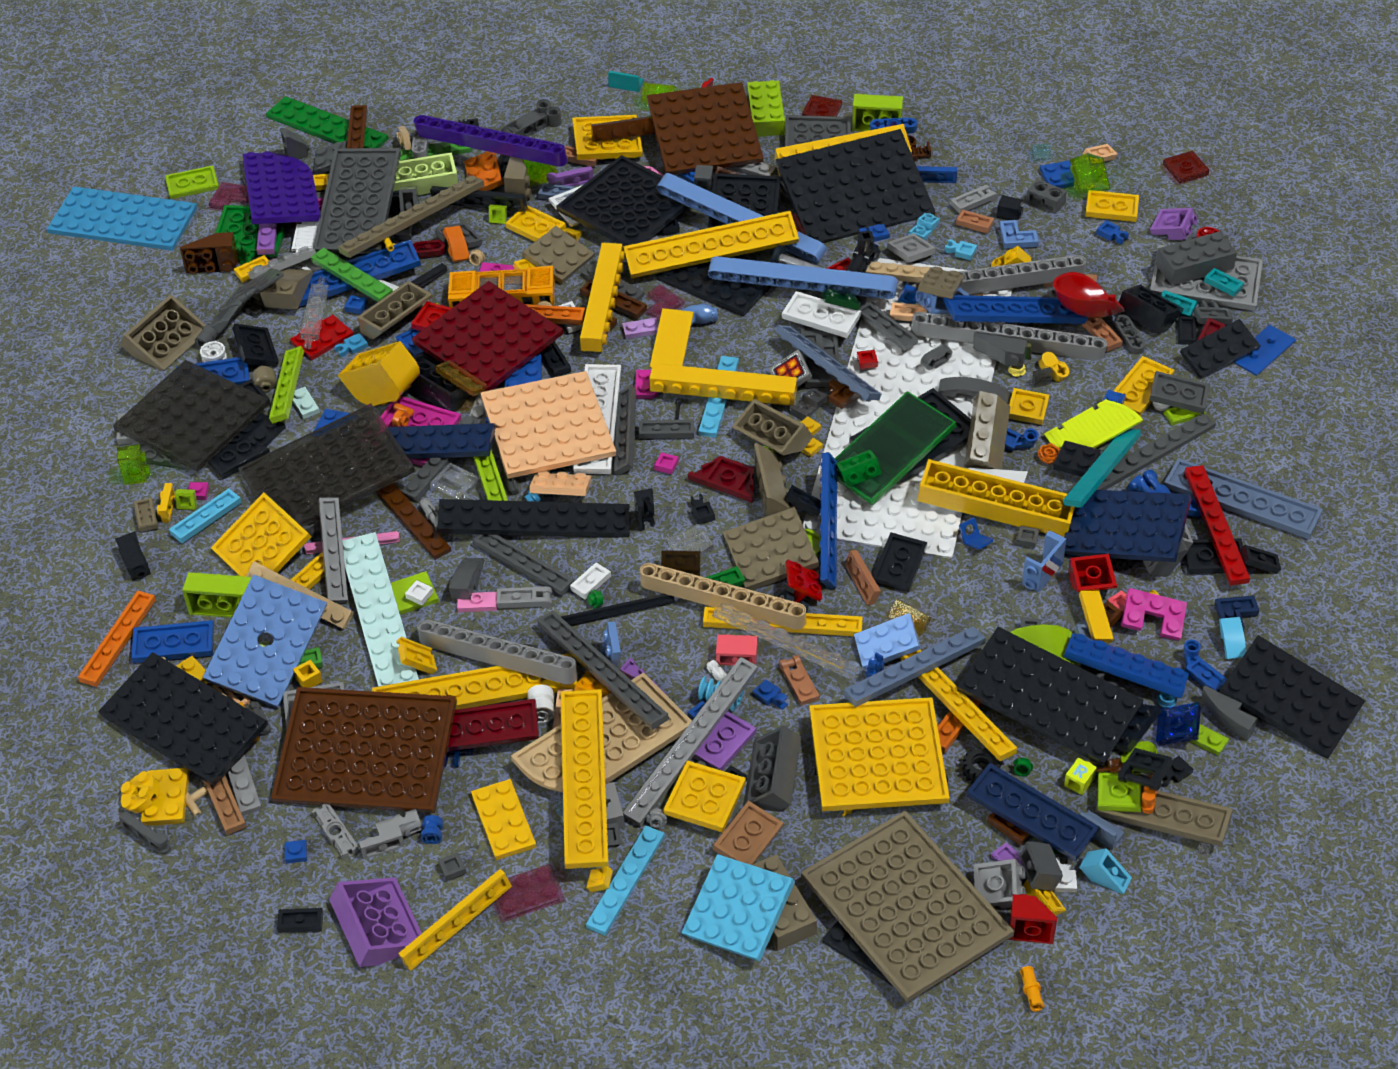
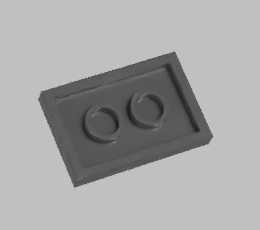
M1156 371L1149 401L1204 414L1210 384Z

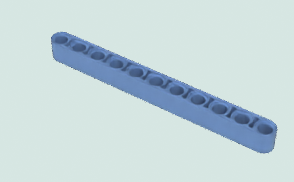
M666 173L656 187L662 195L726 224L763 217V215L670 173ZM797 231L799 243L785 245L786 251L804 260L813 261L815 264L819 263L827 250L826 246L822 242Z
M718 256L711 258L708 276L715 280L820 292L823 290L827 291L830 288L837 290L839 294L851 293L856 296L893 299L898 284L897 278L888 275Z

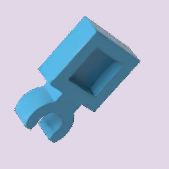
M358 333L345 339L344 344H337L334 348L336 352L339 351L340 357H344L350 351L354 354L367 348L368 343Z

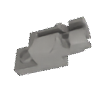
M416 809L405 812V817L398 814L395 817L375 823L378 836L359 841L363 859L405 847L403 836L407 837L422 830Z

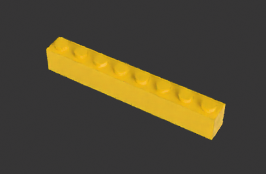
M601 244L580 335L581 351L602 352L603 346L607 345L606 333L610 332L609 320L612 321L613 318L612 308H615L614 296L617 297L618 295L617 285H620V273L623 272L622 261H625L626 258L622 244Z
M653 363L649 378L650 391L751 402L753 399H756L761 403L794 406L797 393V377Z

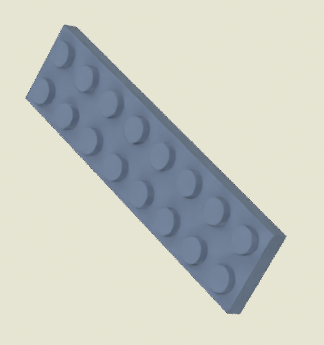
M1178 458L1164 485L1172 491L1190 494L1194 498L1184 471L1185 467L1200 465ZM1204 467L1221 508L1310 539L1322 515V508Z

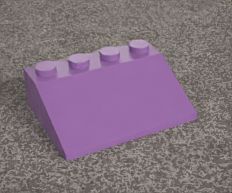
M396 877L337 882L329 900L359 967L381 965L400 957L398 953L422 934Z

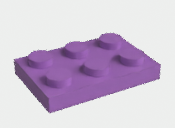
M727 711L693 758L698 761L702 760L708 767L723 771L756 734V727Z

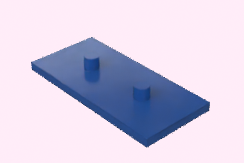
M1269 324L1255 337L1261 345L1259 350L1253 351L1251 354L1234 362V364L1257 376L1288 349L1296 339Z

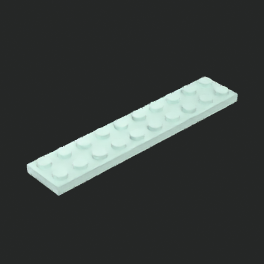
M376 532L342 540L345 569L378 687L419 680L416 668L406 666L400 661L399 644L396 641L401 636L406 638V634Z

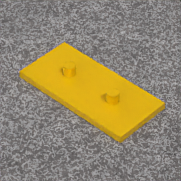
M662 308L650 368H652L653 363L683 366L694 312Z

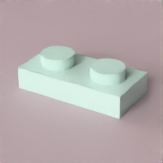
M306 387L295 390L293 404L303 419L320 413L319 407Z

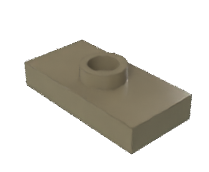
M152 497L134 501L139 532L157 529L158 523Z

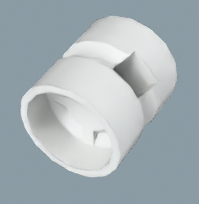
M547 685L531 687L527 692V699H536L538 723L550 722L555 717L553 689Z

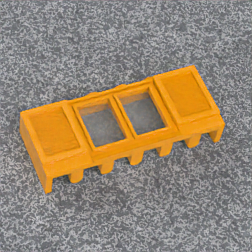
M553 266L483 272L460 271L450 272L448 303L450 308L454 307V301L464 300L488 281L522 303V297H532L533 305H537L540 302V296H550L552 306L555 303Z

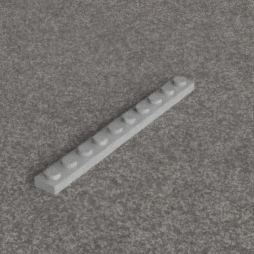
M742 657L739 658L624 810L623 815L625 818L640 827L642 826L649 812L657 806L681 774L687 760L690 761L756 674L758 671L757 665Z

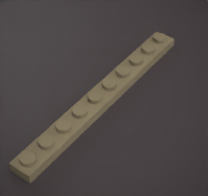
M472 175L459 183H455L452 187L440 191L437 195L427 198L406 211L400 212L399 215L387 219L384 223L372 227V229L359 234L351 240L345 241L344 244L338 246L339 253L350 258L484 187L483 180Z

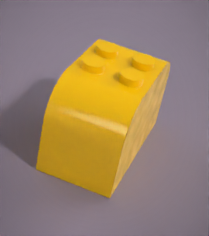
M398 341L358 353L337 376L359 402L369 406H376L399 400L402 393L409 389L414 380L419 376L420 368L402 342Z

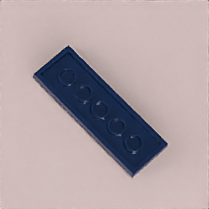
M494 423L388 427L381 456L383 460L490 456L496 427Z
M991 763L988 764L966 792V797L1043 843L1050 844L1052 848L1075 862L1099 831V826Z

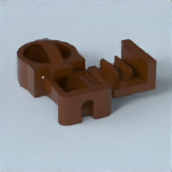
M907 135L909 143L912 142L910 146L914 161H918V156L919 158L931 157L929 141H927V146L924 145L923 148L921 146L916 148L915 137Z

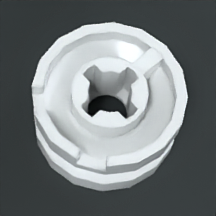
M208 342L200 349L202 362L227 359L225 346L220 342Z

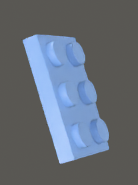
M910 613L854 634L864 670L867 669L869 660H874L876 652L883 656V662L886 663L921 649Z

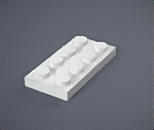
M797 291L782 312V319L844 338L849 336L861 316L860 310L825 303L821 298Z

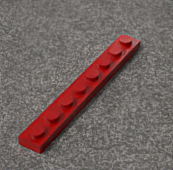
M1204 465L1185 467L1184 474L1229 585L1249 583L1250 576Z

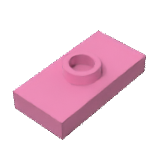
M497 592L472 593L471 599H458L457 610L458 612L497 611Z

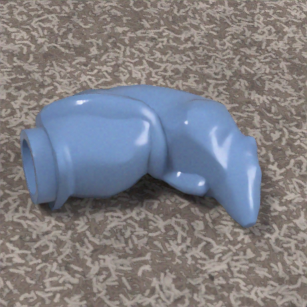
M701 303L682 309V311L694 312L692 324L704 325L709 322L714 323V321H718L717 309L711 305Z

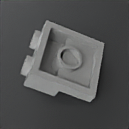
M1016 859L974 864V887L992 907L1011 908L1013 894H1026L1025 887L1021 885V879H1025V870Z

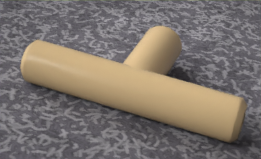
M205 786L191 795L187 791L186 805L193 816H196L198 813L201 814L195 801L208 794Z

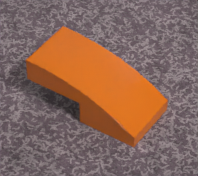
M460 225L444 228L443 234L449 244L447 250L453 263L469 260L468 247Z

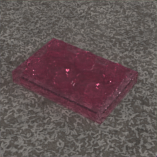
M547 864L509 877L508 880L512 887L494 902L502 921L506 922L564 902L565 899L551 865Z

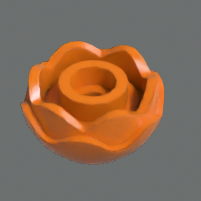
M1052 443L1042 445L1038 450V457L1045 464H1054L1060 448Z

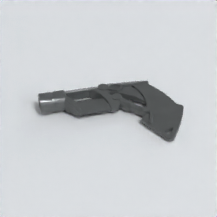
M270 268L267 272L257 276L242 287L239 286L225 305L219 308V314L210 325H206L196 337V345L201 348L204 344L214 341L229 323L233 314L251 296L278 281L284 274L277 269Z

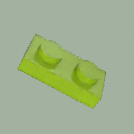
M1191 720L1181 738L1218 757L1229 742V738L1194 720Z

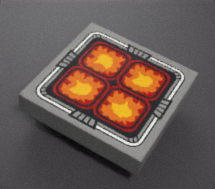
M799 349L769 368L771 375L797 377V387L812 378Z

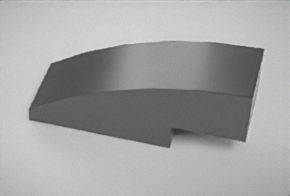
M465 557L461 561L449 586L452 599H471L473 590H476L485 561L484 558Z
M1204 686L1202 701L1208 710L1225 727L1248 741L1255 731L1257 718L1241 711V702Z

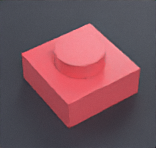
M1121 590L1107 599V601L1122 612L1124 611L1126 594Z

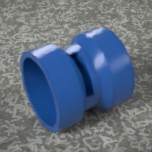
M436 815L424 817L422 819L421 841L425 844L440 843L442 841L443 819Z

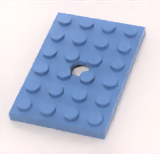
M253 574L209 663L203 680L278 709L283 700V693L287 691L294 677L293 669L299 666L327 607V602ZM262 634H270L274 641L271 645L262 647L258 644V638Z

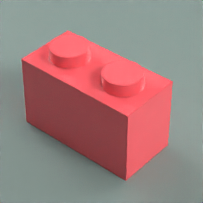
M717 634L716 662L719 665L734 666L739 658L742 657L756 665L757 636Z

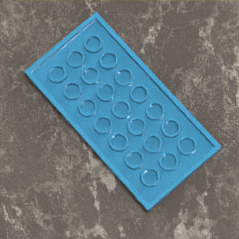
M73 186L49 224L47 232L50 234L173 251L198 207L197 203Z

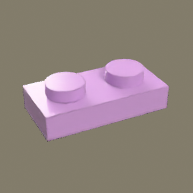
M657 317L622 323L625 339L657 334L659 326Z

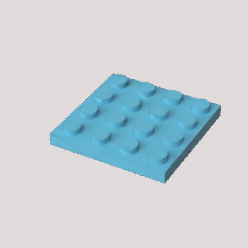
M717 854L682 930V934L760 962L795 881L793 878Z

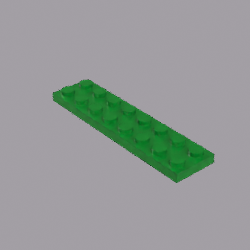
M287 96L283 97L266 113V117L331 143L347 142L349 120ZM366 127L364 148H380L389 139L388 135Z

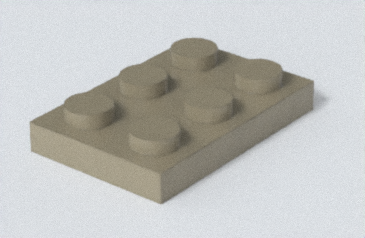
M930 267L920 282L918 291L953 299L964 280V275L958 271H945L940 267Z

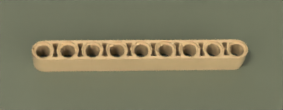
M645 563L640 567V582L643 588L792 629H801L806 625V607L801 603L652 563Z

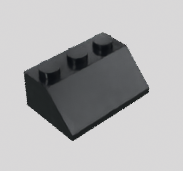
M1141 284L1123 290L1119 299V303L1125 310L1121 313L1122 315L1131 317L1136 320V323L1147 326L1152 332L1157 334L1167 331L1184 310V308Z

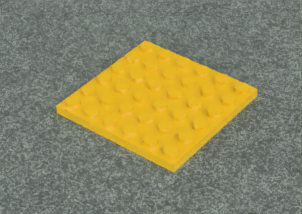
M933 697L868 701L857 707L852 703L809 705L822 811L949 803L950 797Z

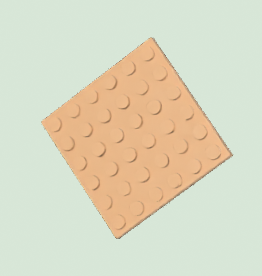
M587 371L481 392V400L489 423H494L496 427L494 439L508 479L616 456L615 446Z

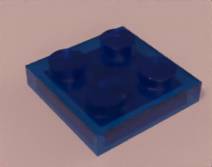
M1198 702L1160 709L1161 713L1158 716L1156 733L1158 746L1199 739L1201 706Z

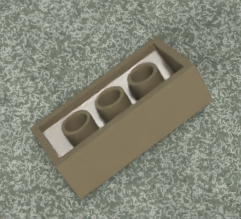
M407 281L357 317L361 334L374 340L432 298V294Z
M979 391L974 398L964 467L1002 470L1010 405L996 394Z
M753 399L732 426L734 430L781 455L803 451L813 438V435L804 424L756 399Z
M755 443L754 470L765 516L767 517L790 509L792 505L784 500L789 490L784 487L786 479L784 474L781 475L783 471L782 462L778 461L776 453Z

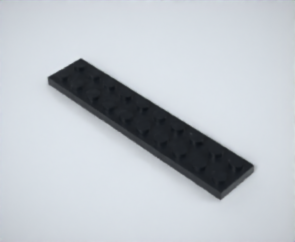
M439 499L438 533L626 538L630 534V504Z

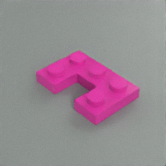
M1129 588L1127 590L1121 626L1141 631L1145 614L1163 618L1160 636L1180 641L1187 602Z

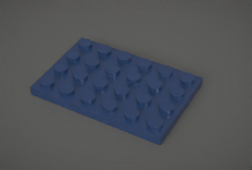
M1096 490L1082 508H1074L1069 531L1064 536L1066 538L1064 555L1083 557L1109 554L1110 558L1176 562L1192 500L1191 495Z

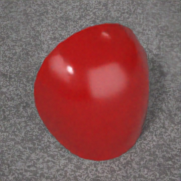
M1068 272L1059 275L1053 281L1058 300L1066 309L1077 315L1101 318L1125 311L1123 306L1116 300V295H1108L1097 282L1085 274Z

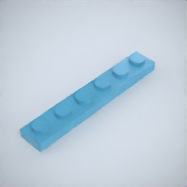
M721 356L717 370L737 371L739 358ZM708 398L698 435L717 438L728 399Z
M645 825L610 883L609 889L606 890L587 921V929L604 936L607 935L665 837L664 832Z

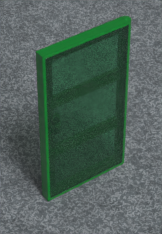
M907 391L835 457L836 461L840 462L871 450L877 457L881 474L846 487L844 479L837 469V482L871 505H874L957 427L956 422Z

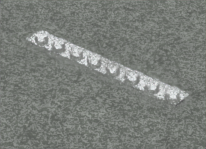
M721 603L714 609L713 617L851 680L857 681L864 672L865 668L861 667L857 662L845 660L837 653L823 650L817 644L812 645L802 637L790 635L786 630L775 628L769 625L767 621L757 620L747 612L735 610L729 604Z

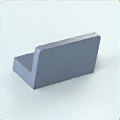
M1088 810L1086 814L1080 812V816L1099 826V831L1094 836V839L1111 850L1124 837V831L1092 811Z

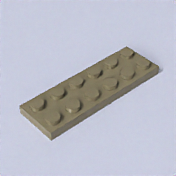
M1141 786V805H1142V802H1143V801H1142V794H1143V792H1144V787H1142V786ZM1157 791L1155 809L1151 814H1146L1142 810L1141 812L1099 811L1098 803L1095 814L1100 817L1222 847L1233 809Z

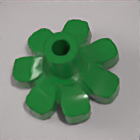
M241 246V248L237 249L240 266L251 262L255 258V253L251 252L250 249H246V246Z

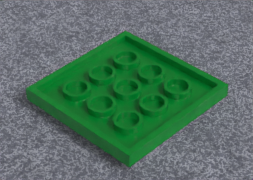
M224 205L215 233L233 232L237 249L241 248V246H246V249L254 252L255 256H263L257 254L259 224H252L250 206ZM278 223L275 254H265V256L278 257L288 223Z

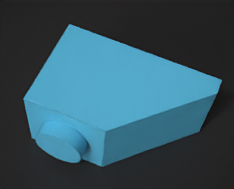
M1107 848L1088 851L1079 867L1090 881L1121 894L1125 893L1132 879Z

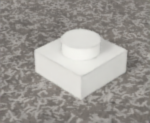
M416 580L405 595L407 599L423 605L433 594V588Z

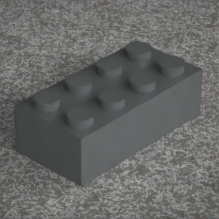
M1216 232L1158 248L1155 264L1171 286L1205 277L1213 268L1222 272L1234 269L1237 252L1221 232Z

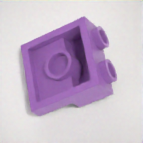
M1193 208L1160 209L1150 228L1151 234H1168L1169 240L1186 239L1187 235L1192 234V225L1197 224V215L1194 214Z

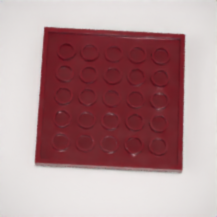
M488 281L414 336L412 342L474 386L486 392L498 386L564 333L561 327Z

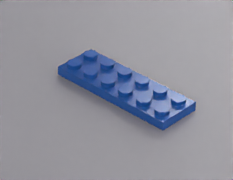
M1072 633L1064 654V658L1178 698L1183 696L1189 673L1181 668L1167 666L1161 661L1147 659L1141 654L1127 652L1123 648L1107 645L1100 640L1095 641L1083 634Z

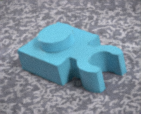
M948 240V245H945L944 252L955 253V257L971 261L977 250V245L960 241L958 244L954 240Z

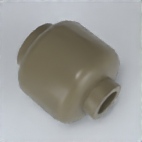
M260 366L253 371V383L258 385L263 392H269L276 387V374L271 367Z

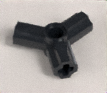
M867 230L859 233L858 243L853 252V259L846 271L863 273L866 266L870 265L874 258L879 257L881 251L878 245L874 244L873 232Z

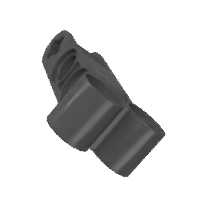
M540 99L536 103L537 108L506 124L501 131L529 137L548 126L558 127L562 124L560 108L556 106L551 107L548 99Z

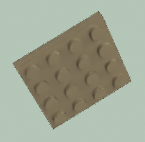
M795 507L723 532L734 563L745 578L743 583L745 589L755 590L786 579L785 562L787 559L798 562L809 570L820 567Z

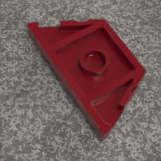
M718 456L713 461L702 465L699 471L688 473V480L753 503L754 467Z

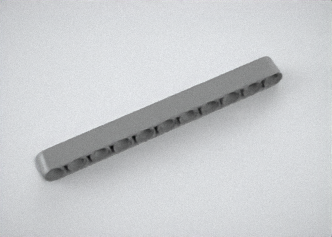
M916 312L913 315L911 332L917 336L973 343L975 332L1028 340L1027 343H1032V352L1043 354L1045 352H1052L1057 356L1086 360L1103 359L1107 348V341L1102 337L997 322L953 321L951 316Z

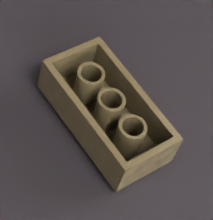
M777 854L752 864L753 866L790 877ZM795 883L770 938L777 951L817 934V920Z

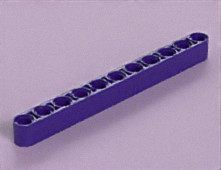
M419 115L413 120L419 137L558 167L568 163L565 146L559 143L426 115Z

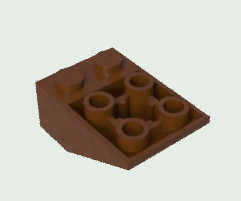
M233 232L215 233L180 247L186 273L234 271V268L238 267V254Z

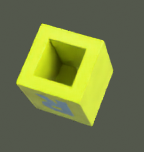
M1078 757L1066 773L1064 786L1083 795L1095 779L1097 767Z

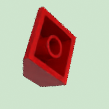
M1109 554L1070 558L1068 574L1071 586L1076 592L1117 588Z
M1013 894L1009 926L1014 930V935L1009 940L1053 944L1057 917L1036 896Z

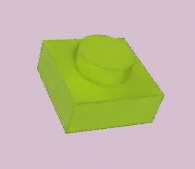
M490 205L489 223L505 224L507 221V206Z
M177 489L175 491L177 509L196 510L195 490Z

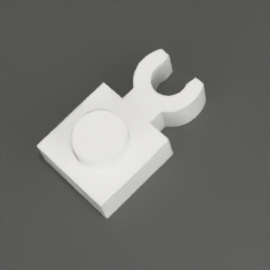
M1056 857L1063 877L1054 891L1077 892L1076 870H1070L1072 859L1068 857L1067 864H1061L1060 858Z

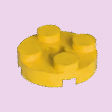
M142 771L130 781L125 782L121 787L122 807L133 813H140L146 810L153 802L150 800L153 794L156 796L158 794V780L146 771Z

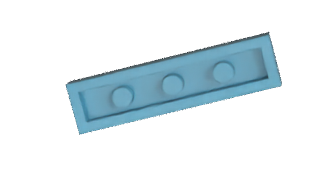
M228 488L169 529L170 534L180 543H184L241 504V498Z

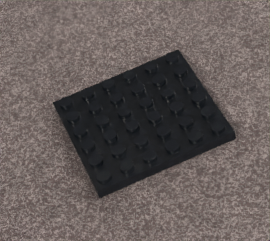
M621 155L560 202L556 209L561 214L608 239L622 244V246L648 241L689 207L658 192L656 187L663 176Z

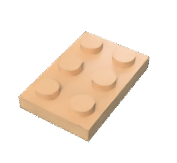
M548 471L535 473L530 484V493L586 496L591 484V475H586L585 473L573 475L566 472H558L557 474L549 473Z

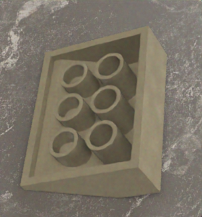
M170 294L123 335L120 346L133 357L164 371L195 344L196 337L201 333L206 324Z

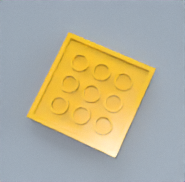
M637 115L572 118L577 160L617 159L621 155L626 158L643 157L640 136L598 142L592 141L591 124L637 118Z
M263 492L217 540L211 549L239 576L246 577L253 562L278 573L312 536Z

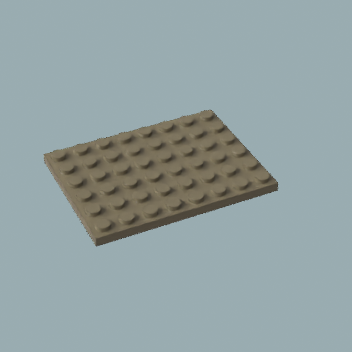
M903 811L801 872V878L906 1002L914 999L1014 935V930L906 811Z

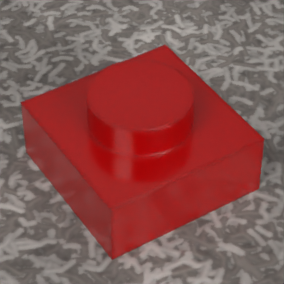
M875 350L857 352L860 369L878 367Z

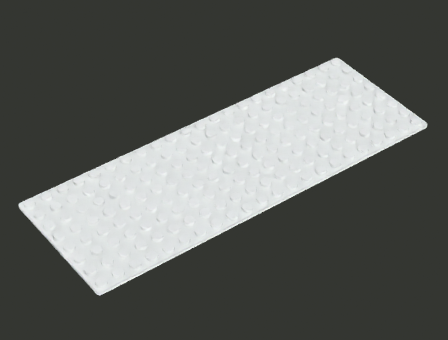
M879 258L877 261L880 263H895L899 265H913L918 267H940L921 263H908L905 261ZM940 267L945 271H967L956 268ZM1013 288L969 295L1011 296ZM898 291L893 299L867 297L866 303H872L889 317L892 302H904L898 301ZM861 319L847 369L882 395L880 400H871V402L861 399L860 395L843 409L836 406L823 453L830 452L834 458L837 457L850 445L849 438L870 426L907 391L916 397L932 388L938 392L940 379L949 377H971L992 382L996 360L973 349V343L917 335L915 336L918 338V343L904 351ZM895 320L911 332L912 321ZM946 344L953 351L948 361L931 370H927L921 365L920 361L924 354L940 345ZM875 350L878 367L860 369L857 352ZM957 393L956 398L944 396L971 419L975 396ZM967 443L941 458L938 462L969 469L964 467ZM819 466L811 494L820 499V493H822V485L820 483V478L822 477L821 466ZM925 469L901 484H895L874 505H871L837 482L838 541L884 548L890 532L927 542L925 555L952 558L962 512L917 501ZM881 471L880 475L860 482L857 485L873 494L889 477ZM806 512L803 523L804 529H811L821 537V515L819 514L816 517Z

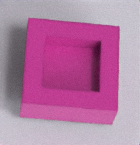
M661 452L654 468L656 471L672 475L679 462V457Z
M190 482L188 489L195 490L196 500H206L209 483Z

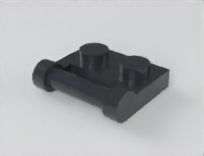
M1134 748L1118 773V781L1124 783L1132 782L1147 786L1150 790L1158 791L1161 787V781L1173 764V760L1169 756ZM1133 770L1153 776L1150 779L1135 774H1131V772Z

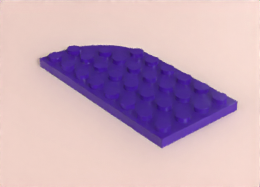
M270 151L243 154L252 224L319 221L321 215L313 173L308 165L296 158L275 154Z

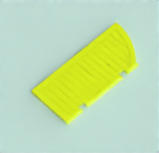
M1105 399L1097 404L1098 409L1094 410L1091 407L1062 423V429L1059 430L1056 426L1043 435L1049 443L1054 444L1060 449L1064 441L1096 448L1142 423L1143 419L1129 407Z

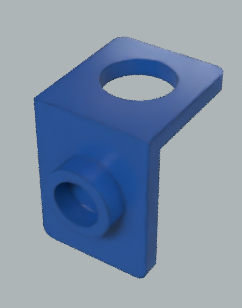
M972 517L959 525L965 545L981 549L993 542V538L980 534L975 518ZM971 524L973 531L970 535H967L965 529Z

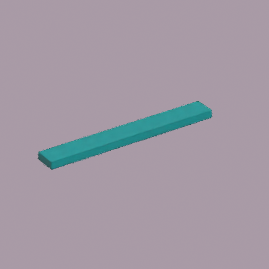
M1129 429L1116 436L1063 499L1064 505L1082 508L1139 439L1141 430Z

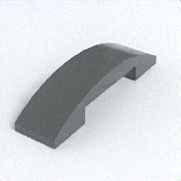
M971 377L940 379L938 390L941 395L956 398L957 393L976 397L979 391L988 392L1000 396L1008 405L1012 396L1011 392L997 384Z

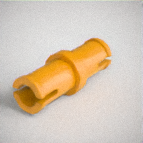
M1032 966L1022 967L1020 974L1024 984L1023 992L1028 997L1030 1010L1033 1012L1041 1011L1045 1005L1040 994L1041 986L1036 980L1034 968Z

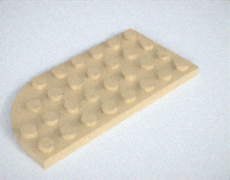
M644 672L631 681L668 713L669 720L652 730L612 692L602 698L606 784L680 737L692 722ZM561 724L511 755L512 762L530 780L544 788L563 792Z

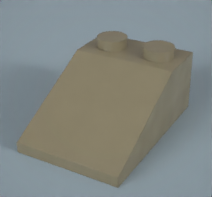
M510 156L504 175L505 193L524 194L527 202L528 198H531V188L528 187L530 176L527 175V168L523 160Z
M282 269L280 271L284 276L260 291L264 306L267 308L298 309L312 278L313 270Z

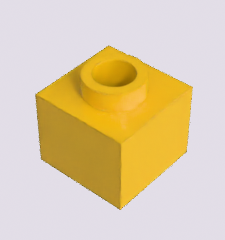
M311 660L293 669L295 679L301 687H315L323 682L321 672Z

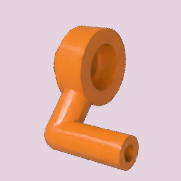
M395 403L393 408L397 411L392 418V425L394 427H406L409 423V417L414 414V410Z

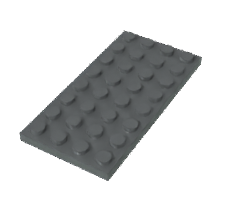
M400 148L335 149L320 213L321 218H319L313 249H315L316 253L325 248L333 254H341L339 253L338 246L344 244L345 241L357 237L361 233H365L372 229V227L384 223L388 219L401 156ZM383 240L358 254L380 251Z

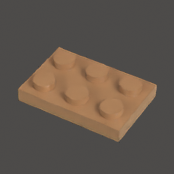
M748 800L715 842L713 850L722 856L750 865L755 864L782 829L784 823Z

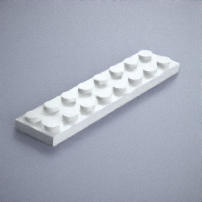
M585 364V371L588 373L614 444L621 365ZM613 457L575 464L573 468L574 474H611Z

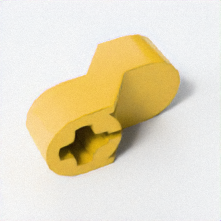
M1045 352L1039 358L1038 364L1041 370L1049 373L1056 382L1065 380L1069 375V368L1066 363L1059 361L1052 352Z

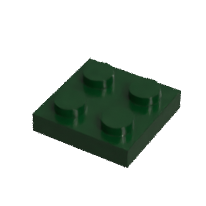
M830 288L827 291H822L821 297L825 303L859 311L861 304L854 294L845 293L842 295L837 290Z

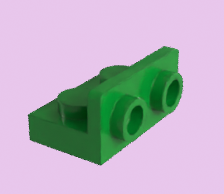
M871 450L836 463L846 487L881 474L877 457Z

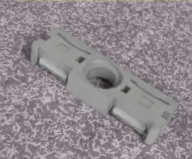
M323 804L321 809L316 808L312 811L313 817H316L324 834L332 846L334 845L338 850L342 860H346L359 852L358 845L330 804ZM335 828L341 830L337 835L330 834L331 830Z

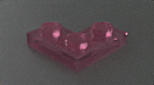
M222 182L209 201L210 208L223 210L224 205H229L231 200L247 203L249 200L247 186Z
M661 284L648 292V297L656 303L647 309V314L653 318L657 317L659 322L662 308L678 310L684 306L683 299Z

